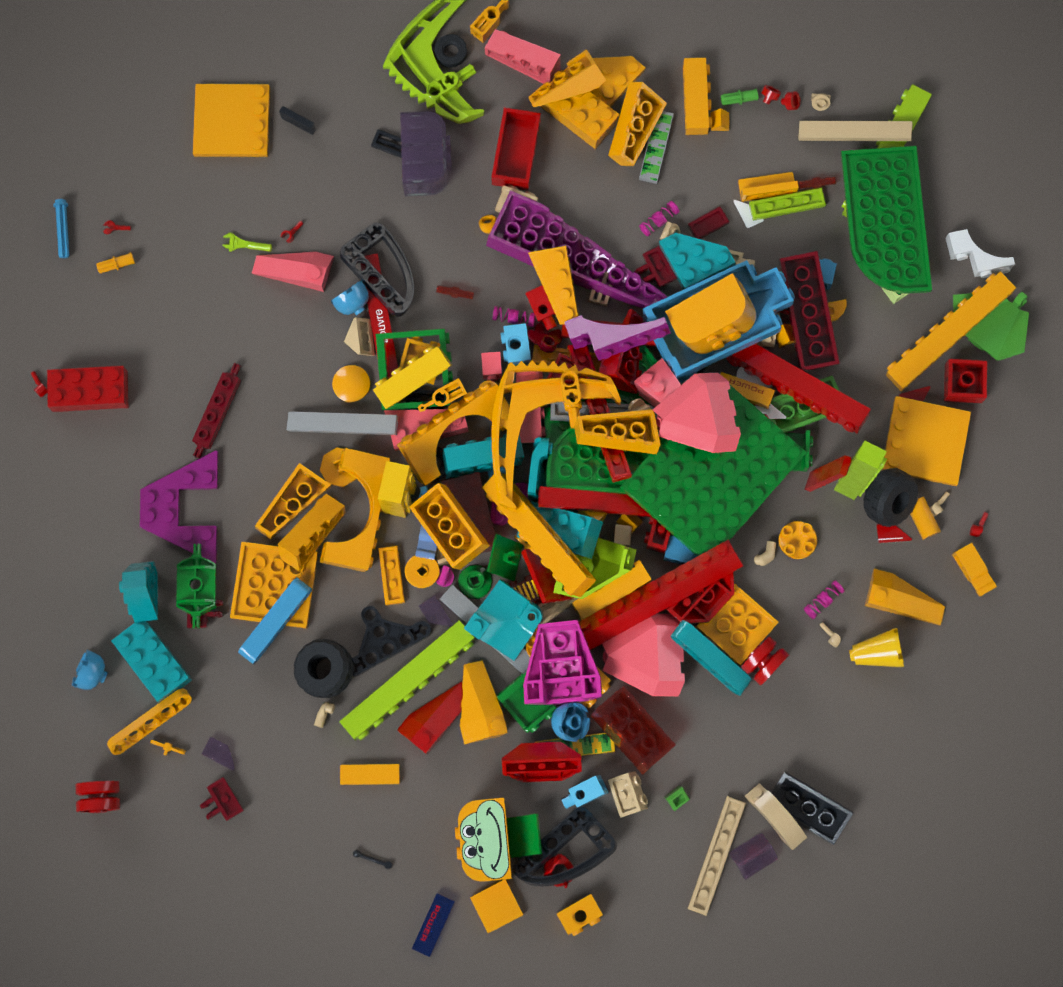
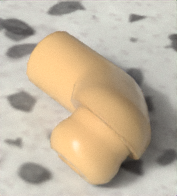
M767 541L766 551L754 557L756 565L765 566L774 560L776 542Z
M324 702L317 713L314 726L324 727L327 714H332L335 710L333 703Z

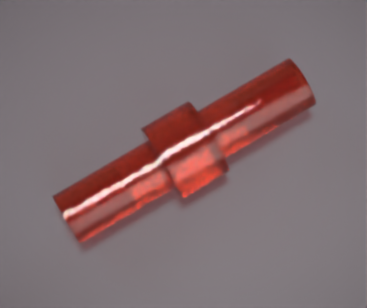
M814 177L812 180L798 181V189L810 187L816 189L825 185L836 184V178Z
M437 285L436 293L450 295V297L457 299L458 297L472 300L474 298V292L460 290V287L452 286L450 288Z

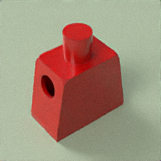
M543 285L526 292L525 294L538 322L543 321L547 331L557 327L553 318L556 314ZM542 307L547 308V312L545 314H542L541 312Z

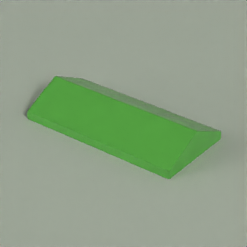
M833 375L821 379L822 382L840 391ZM788 394L772 398L771 404L784 414L786 419L770 420L784 433L826 418L821 413L813 412L804 403H797Z

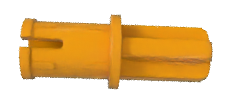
M130 252L119 257L113 256L112 259L99 262L96 266L101 274L114 269L118 271L121 267L135 264V261Z

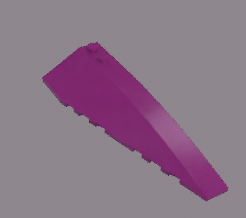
M510 190L488 236L486 246L533 267L529 252L567 246L574 284L589 290H595L597 293L600 292L602 295L610 296L613 299L640 308H645L668 297L650 283L644 282L637 273L631 272L622 262L612 258L610 253L591 239L581 235L575 227L565 223L563 218L554 215L548 207ZM605 272L608 273L606 284L602 283Z

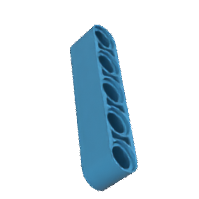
M296 577L243 643L238 653L254 665L312 592V588Z

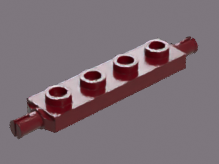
M234 363L230 373L222 372L192 439L197 445L193 454L196 458L200 459L203 450L211 449L241 382V379L237 377L241 367L239 364Z

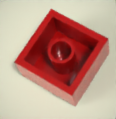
M948 359L945 363L944 401L983 403L987 398V361Z

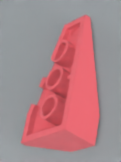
M319 252L257 255L252 274L324 292L334 256Z

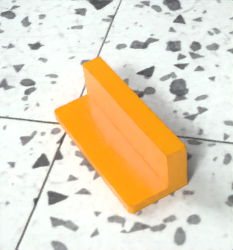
M793 172L738 180L741 202L796 193L799 188L798 181L794 180Z

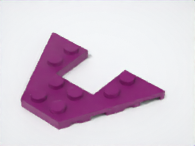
M214 451L140 489V528L193 553V544H201L202 557L214 562L216 565L217 526H179L180 490L218 489V451Z

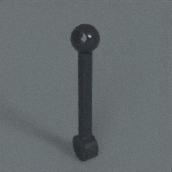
M359 850L353 852L355 858L361 857L383 865L386 869L392 868V863L389 861L384 862L360 853Z

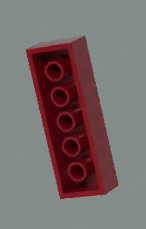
M818 251L780 258L778 261L780 271L783 272L786 278L785 284L787 288H791L795 296L793 305L788 307L799 368L807 371L840 364Z

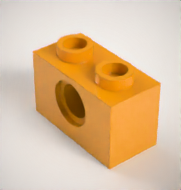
M592 894L556 913L567 934L572 933L573 936L584 931L582 927L588 923L590 926H593L600 922V917L603 915ZM578 910H583L586 913V919L583 922H578L575 919V913Z

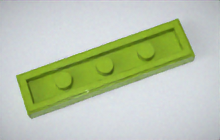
M822 187L749 202L753 221L826 206Z

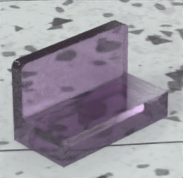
M762 833L729 853V856L737 865L745 880L778 860L772 845Z

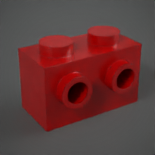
M650 517L649 525H652L651 532H646L644 543H647L646 549L665 554L670 532L657 520Z

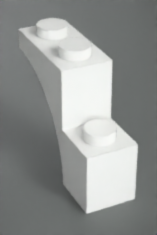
M967 229L951 232L946 237L951 260H965L969 256L974 277L981 276V278H986L992 275V273L1000 271L1005 274L1010 272L1015 265L1013 257H996L982 251L972 241Z

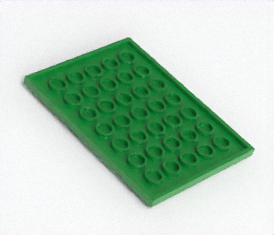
M731 385L728 394L730 400L734 402L736 411L734 420L736 427L740 428L741 433L736 451L711 453L664 438L660 442L661 445L657 455L649 454L632 473V477L628 478L620 487L696 556L705 553L728 539L730 541L807 453Z

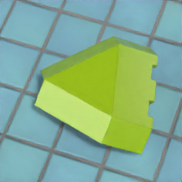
M598 537L593 557L590 559L594 565V570L591 573L596 579L594 584L582 597L567 594L563 589L564 585L556 580L553 593L579 599L587 597L631 571L636 549Z

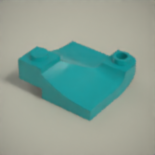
M538 437L534 440L528 484V500H536L537 503L539 487H545L546 483L543 462L548 459V454H552L553 443L549 442V438Z
M500 579L481 606L472 615L464 629L477 639L484 641L515 661L537 630L538 625L541 624L543 613L531 600ZM530 613H533L535 615L534 620H531L529 618Z

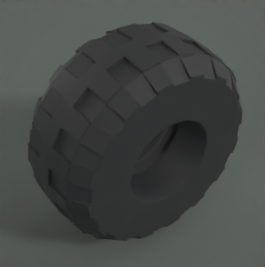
M889 468L879 472L866 489L863 498V506L867 516L876 523L886 527L902 523V521L909 517L918 500L919 491L916 480L898 468Z
M316 639L304 645L298 652L293 666L294 677L299 687L309 695L318 698H330L339 695L348 687L354 670L352 657L347 649L329 639ZM328 658L331 662V671L326 678L320 680L316 674V667L322 659Z

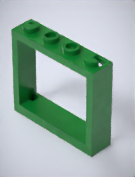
M446 329L376 334L379 381L383 378L388 380L385 339L439 335L440 348L452 363L451 351L447 352V344H450L449 332L446 333ZM449 368L442 372L443 386L453 381V373L449 371ZM444 393V400L437 401L445 402L447 399L446 394ZM429 401L396 403L388 409H385L381 403L382 410L418 408L420 404H425ZM434 403V404L430 405L429 407H435V406H437V405Z

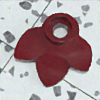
M541 323L536 325L534 331L527 330L529 339L538 344L539 348L547 353L554 352L557 345L562 341V333L559 329L549 332Z

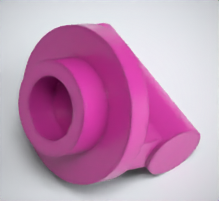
M443 566V568L439 569L436 583L441 587L450 586L454 581V574L450 567Z

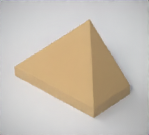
M355 317L344 342L358 355L374 356L375 352L371 320Z

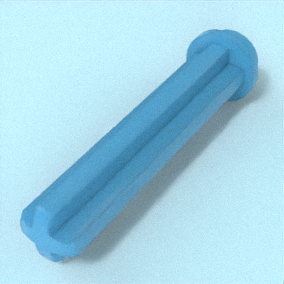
M57 199L53 207L56 208L59 258H68L69 239L66 208L68 203H66L65 199Z

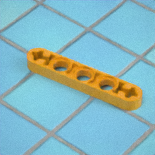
M178 689L112 736L107 742L113 755L123 753L187 707L192 701L186 689ZM167 707H170L168 711L161 713L162 710H164ZM154 719L151 723L145 724L148 720ZM133 731H137L133 736H129Z

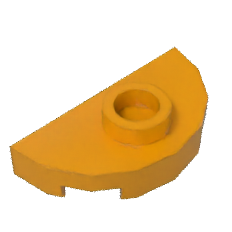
M846 299L828 303L831 322L838 320L844 314L847 307Z

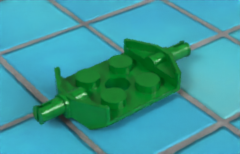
M193 544L192 557L177 564L176 607L191 615L193 629H196V627L197 629L201 628V615L217 607V565L202 557L201 544ZM199 580L201 582L200 587L192 589V581Z

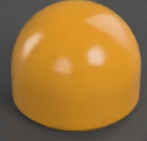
M493 215L483 216L479 220L480 229L484 233L490 234L497 218ZM486 220H491L490 223H484Z

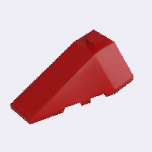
M629 309L621 325L643 323V318L633 309ZM639 346L631 348L626 352L612 355L607 359H602L599 373L611 377L617 389L633 394L638 393L634 381L642 375V371L639 370V360H642Z
M462 682L411 713L397 731L427 755L462 713Z

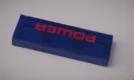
M438 893L436 894L413 944V950L428 957L431 956L455 901Z

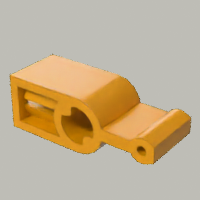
M501 0L496 7H487L470 25L471 34L484 43L499 26L500 15L509 8V0Z
M457 378L437 389L432 395V400L425 404H420L418 409L420 412H423L434 403L437 406L447 405L467 394L460 379ZM459 386L461 387V388L455 390L454 392H452V393H450V394L448 393V392H450V391L456 389V388L459 387ZM438 392L446 394L447 399L445 402L442 403L436 400L435 397Z
M972 543L952 554L979 597L997 587Z

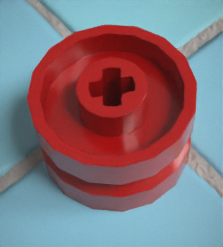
M770 636L750 653L747 661L740 667L747 674L752 673L758 667L760 670L754 675L753 680L760 686L790 655L783 648L778 649L772 655L770 652L776 647L777 642Z
M93 781L75 784V791L78 796H88L86 799L76 801V812L106 813L108 811L120 810V799L117 797H107V795L120 792L119 781Z

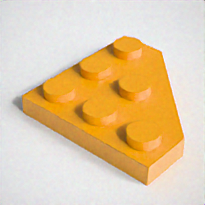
M632 56L593 58L606 81L599 88L593 89L590 92L611 107L625 93L629 82H635L645 71L646 67Z

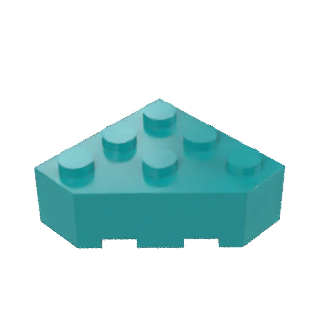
M674 233L659 241L660 248L683 290L736 265L727 246L679 233Z
M155 562L130 564L122 572V581H119L120 593H123L124 603L128 604V614L132 615L134 622L158 620V571Z

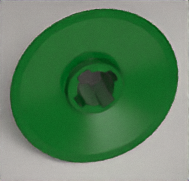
M470 565L461 571L458 577V587L466 597L479 599L486 596L491 590L492 576L485 567ZM477 577L479 583L473 585L471 579Z

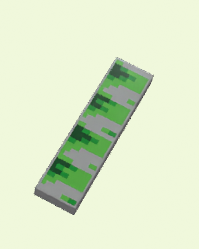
M663 111L649 136L639 180L657 184L674 113Z

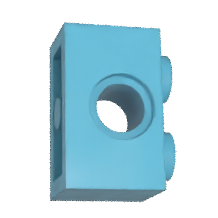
M526 323L503 326L504 332H501L500 335L502 344H506V350L503 351L504 362H508V364L512 362L517 366L522 361L525 365H529L531 356ZM513 342H518L521 345L518 349L510 347Z

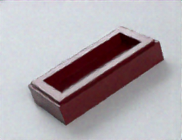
M719 206L688 223V227L695 238L702 239L726 226L730 221Z

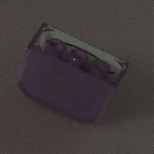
M400 112L404 195H436L447 186L449 171L452 170L450 135L446 134L445 123L434 112Z

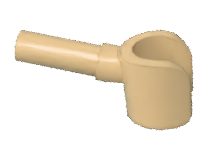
M945 492L940 500L930 507L934 517L943 511L940 505L950 495L949 492Z
M822 622L820 626L831 637L828 643L835 648L838 647L841 642L840 636L833 633Z

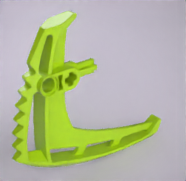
M434 0L398 36L389 50L383 64V69H390L389 76H397L395 84H403V91L410 90V97H418V104L426 102L427 109L435 107L436 114L458 124L468 123L485 114L483 109H473L458 93L459 88L463 86L462 82L476 74L473 65L469 64L457 73L453 71L443 74L435 60L431 46L445 23L466 0ZM447 2L450 3V4H449L443 11H441L431 22L427 21L434 13H436V12H437L442 6H444ZM420 27H423L422 32L404 50L403 46ZM401 55L416 77L426 87V94L420 92L407 81L393 65ZM434 91L439 92L438 95H431ZM442 103L448 110H450L456 116L448 113L438 104Z

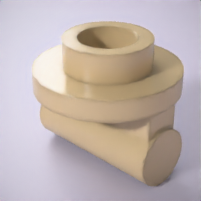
M812 93L811 101L813 108L818 111L826 110L830 106L831 95Z
M667 222L660 240L674 233L680 234L679 226Z
M640 398L631 401L628 407V412L651 410V407Z

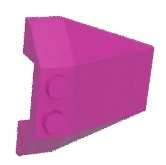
M578 620L538 625L523 684L524 704L554 705L585 702L602 697L601 676Z

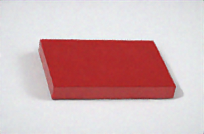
M524 549L521 552L542 604L574 599V597L553 593L556 579L552 576L553 572L550 568H546L541 563L542 559L539 555L534 554L530 549Z

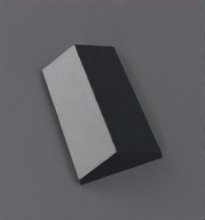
M787 772L782 774L771 792L799 825L833 845L854 813Z

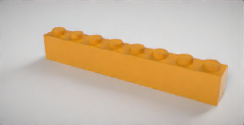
M1001 271L997 275L994 273L985 280L987 282L986 285L983 287L978 286L971 293L973 296L969 300L965 298L957 305L959 309L954 313L950 311L943 318L945 321L941 325L935 324L929 330L930 334L926 338L922 336L915 342L917 346L914 349H907L901 355L902 359L898 363L894 361L887 367L889 371L886 376L901 392L1015 291L1016 287Z
M501 472L503 492L506 496V474ZM493 475L482 487L487 493L486 497L490 501L495 502L497 505L496 509L508 518L507 522L513 528L520 532L518 534L519 537L528 542L530 550L540 556L542 559L541 563L546 568H550L553 572L552 576L564 585V591L570 596L582 597L596 579L514 482L513 503L516 505V511L505 509L499 505Z

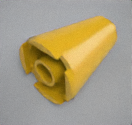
M897 628L852 645L853 649L849 650L850 659L855 661L856 665L904 667Z

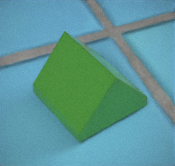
M680 785L664 796L674 811L690 800Z

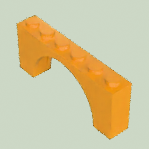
M491 380L482 382L479 388L465 394L462 400L449 405L446 411L436 414L430 422L420 425L417 431L411 435H406L397 444L416 478L423 485L426 486L441 475L436 463V448L440 436L449 424L467 415L485 416L492 422L494 403L499 387L495 382ZM504 397L501 417L507 421L510 406Z
M348 448L342 450L338 469L351 474L362 484L368 495L370 512L365 527L355 538L345 542H325L323 544L320 563L366 572L372 567V549H375L377 544L375 534L381 524V520L378 518L382 508L378 501V495L386 461L390 462V458Z

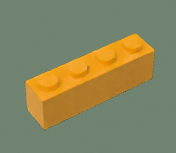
M684 58L685 135H708L709 128H712V117L708 115V110H711V99H708V93L711 92V83L707 82V76H710V64H706V58Z

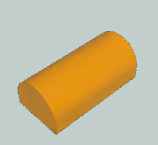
M925 497L918 498L910 515L924 540L940 533L941 530Z

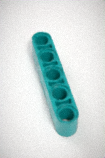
M682 620L671 634V638L736 695L741 696L752 681L746 672L687 621Z

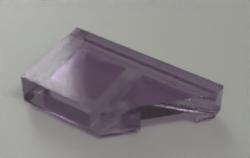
M435 596L419 605L420 610L429 623L450 628L453 626V623Z
M210 737L201 754L234 771L235 766L229 746Z

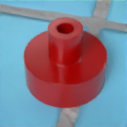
M765 85L761 92L765 96L763 102L766 104H770L771 100L777 101L781 95L779 90L769 85Z
M796 91L787 92L785 98L781 99V104L785 105L787 110H797L800 106L799 93Z

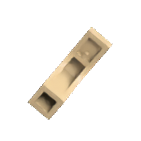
M760 783L745 795L746 799L765 817L780 839L791 850H794L807 838L790 813Z

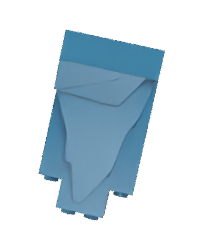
M746 260L643 308L644 322L654 321L663 317L666 319L671 333L663 338L655 339L654 342L662 358L680 383L697 374L702 368L781 331V325L783 324L778 314L775 315V313L792 306L793 299L795 298L791 288H787L785 284L786 278L782 271L779 272L777 267L755 276L757 275L753 264L749 265ZM733 273L743 284L756 310L755 323L739 339L724 344L723 348L707 354L695 353L678 338L665 311Z

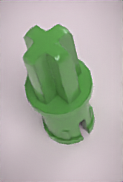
M757 89L738 90L735 93L721 95L722 105L736 103L742 105V102L758 100Z

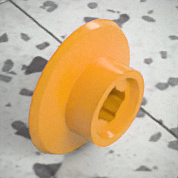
M413 556L405 566L406 579L414 587L427 588L438 579L439 565L436 560ZM421 568L427 571L423 576L418 572Z

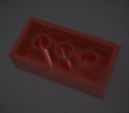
M479 472L442 481V484L449 488L490 545L482 553L492 551L495 532Z
M624 686L591 714L595 722L642 775L676 746Z

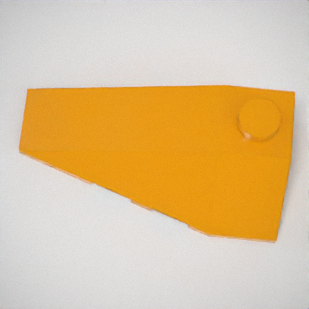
M587 49L566 63L568 67L564 71H557L550 83H544L528 97L533 107L589 92L599 88L606 81Z
M873 569L865 606L941 625L945 609L944 605L895 574Z
M483 660L464 664L462 681L463 699L461 701L462 714L460 719V729L464 745L500 737L508 733L503 712Z

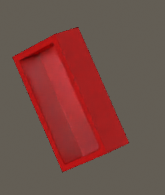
M504 107L491 176L492 185L501 187L503 185L507 187L511 185L520 190L529 191L541 123V113Z
M124 366L47 370L48 408L52 412L128 408V371Z

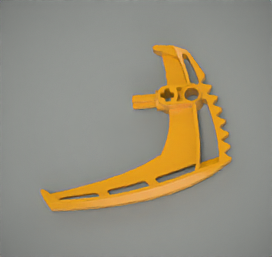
M533 360L530 361L528 366L522 361L517 366L512 362L508 364L496 393L492 417L493 470L500 506L516 511V505L513 503L514 462L520 429L526 414L547 404L563 402L565 411L568 412L572 429L574 428L577 416H580V410L582 409L581 399H613L617 405H621V398L611 377L588 368L578 371L576 365L568 369L565 362L559 367L555 361L548 366L544 360L539 365H536ZM518 372L562 373L561 378L513 383L514 374ZM579 376H585V377H592V378H597V379H601V380L582 379V378H578V377H579ZM567 379H571L574 381V383L568 385L564 381ZM512 392L509 416L506 421L501 417L504 394ZM500 427L507 430L505 458L499 455ZM501 466H503L506 470V496L503 492L500 472Z

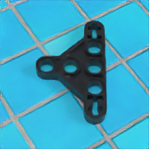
M373 606L365 607L361 612V617L366 625V631L359 654L353 657L352 661L357 665L361 663L358 659L362 657L367 667L364 669L363 665L357 667L358 671H353V677L365 673L428 638L431 634L430 625L425 621H419L409 627L382 619L378 610ZM373 610L376 614L375 618L367 620L365 618L366 611ZM419 626H427L428 629H426V634L423 635L422 633H419L416 635L418 639L414 640V636L410 632V630L413 629L414 633H416L417 631H419ZM376 627L384 628L385 633L382 637L374 635ZM404 634H408L411 637V641L407 645H403L400 642V637ZM389 643L394 646V651L391 654L383 652L385 644ZM369 653H374L377 656V660L372 664L366 661V656Z

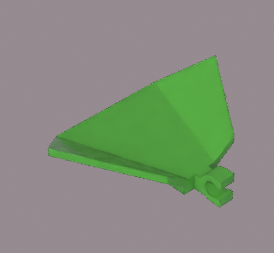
M1020 292L1012 303L1006 298L965 335L968 341L981 351L987 352L995 360H1003L1024 353L1029 312L1020 310V308L1027 303V295ZM971 293L953 295V311L955 312L959 309L957 305L965 298L969 300L973 295Z

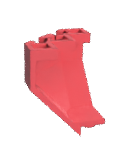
M699 373L691 376L653 409L657 414L656 424L659 437L711 453L736 451L741 433L740 428L736 427L734 420L736 411L734 402L730 400L728 390H730L729 381L719 373Z
M655 614L602 643L605 649L603 653L605 665L602 671L651 696L679 697L685 682V673H681V662H684V650L671 638V634L680 622L672 614Z

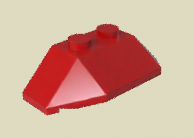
M733 572L673 604L667 611L679 622L685 620L688 623H709L734 595Z
M562 742L521 743L502 757V772L504 776H510L521 782L563 781L576 773L582 772L581 754Z

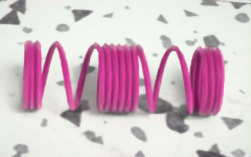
M673 201L667 203V209L661 208V212L657 211L652 215V218L649 217L648 224L643 222L639 225L644 235H650V231L644 224L649 226L654 232L649 219H652L658 227L663 226L667 222L662 214V209L668 211L672 217L674 216L670 210L675 215L680 212Z
M498 306L494 307L492 320H497L500 311L501 322L505 320L508 313V323L520 324L524 314L526 323V311H524L521 321L518 323L519 310H510L508 308L502 321V308L500 307L498 310ZM533 312L530 313L529 322L526 324L529 327L534 326L535 314Z
M837 581L832 582L833 590L825 588L826 592L822 591L817 596V599H813L814 606L807 605L804 608V611L810 618L815 619L817 614L809 606L821 613L814 600L820 602L825 608L833 602L826 589H830L838 596L839 594L834 587L840 593L845 592L844 588Z

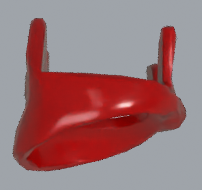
M558 854L545 863L543 876L553 875L552 871L558 864L565 865L567 870L573 868V865L567 857ZM572 880L567 881V882H564V883H561V884H557V885H554V886H556V887L564 886L565 888H567V887H568V884H569Z

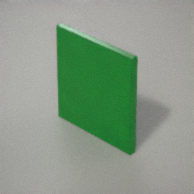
M495 534L487 572L515 582L523 545Z
M538 814L507 818L510 858L542 854Z

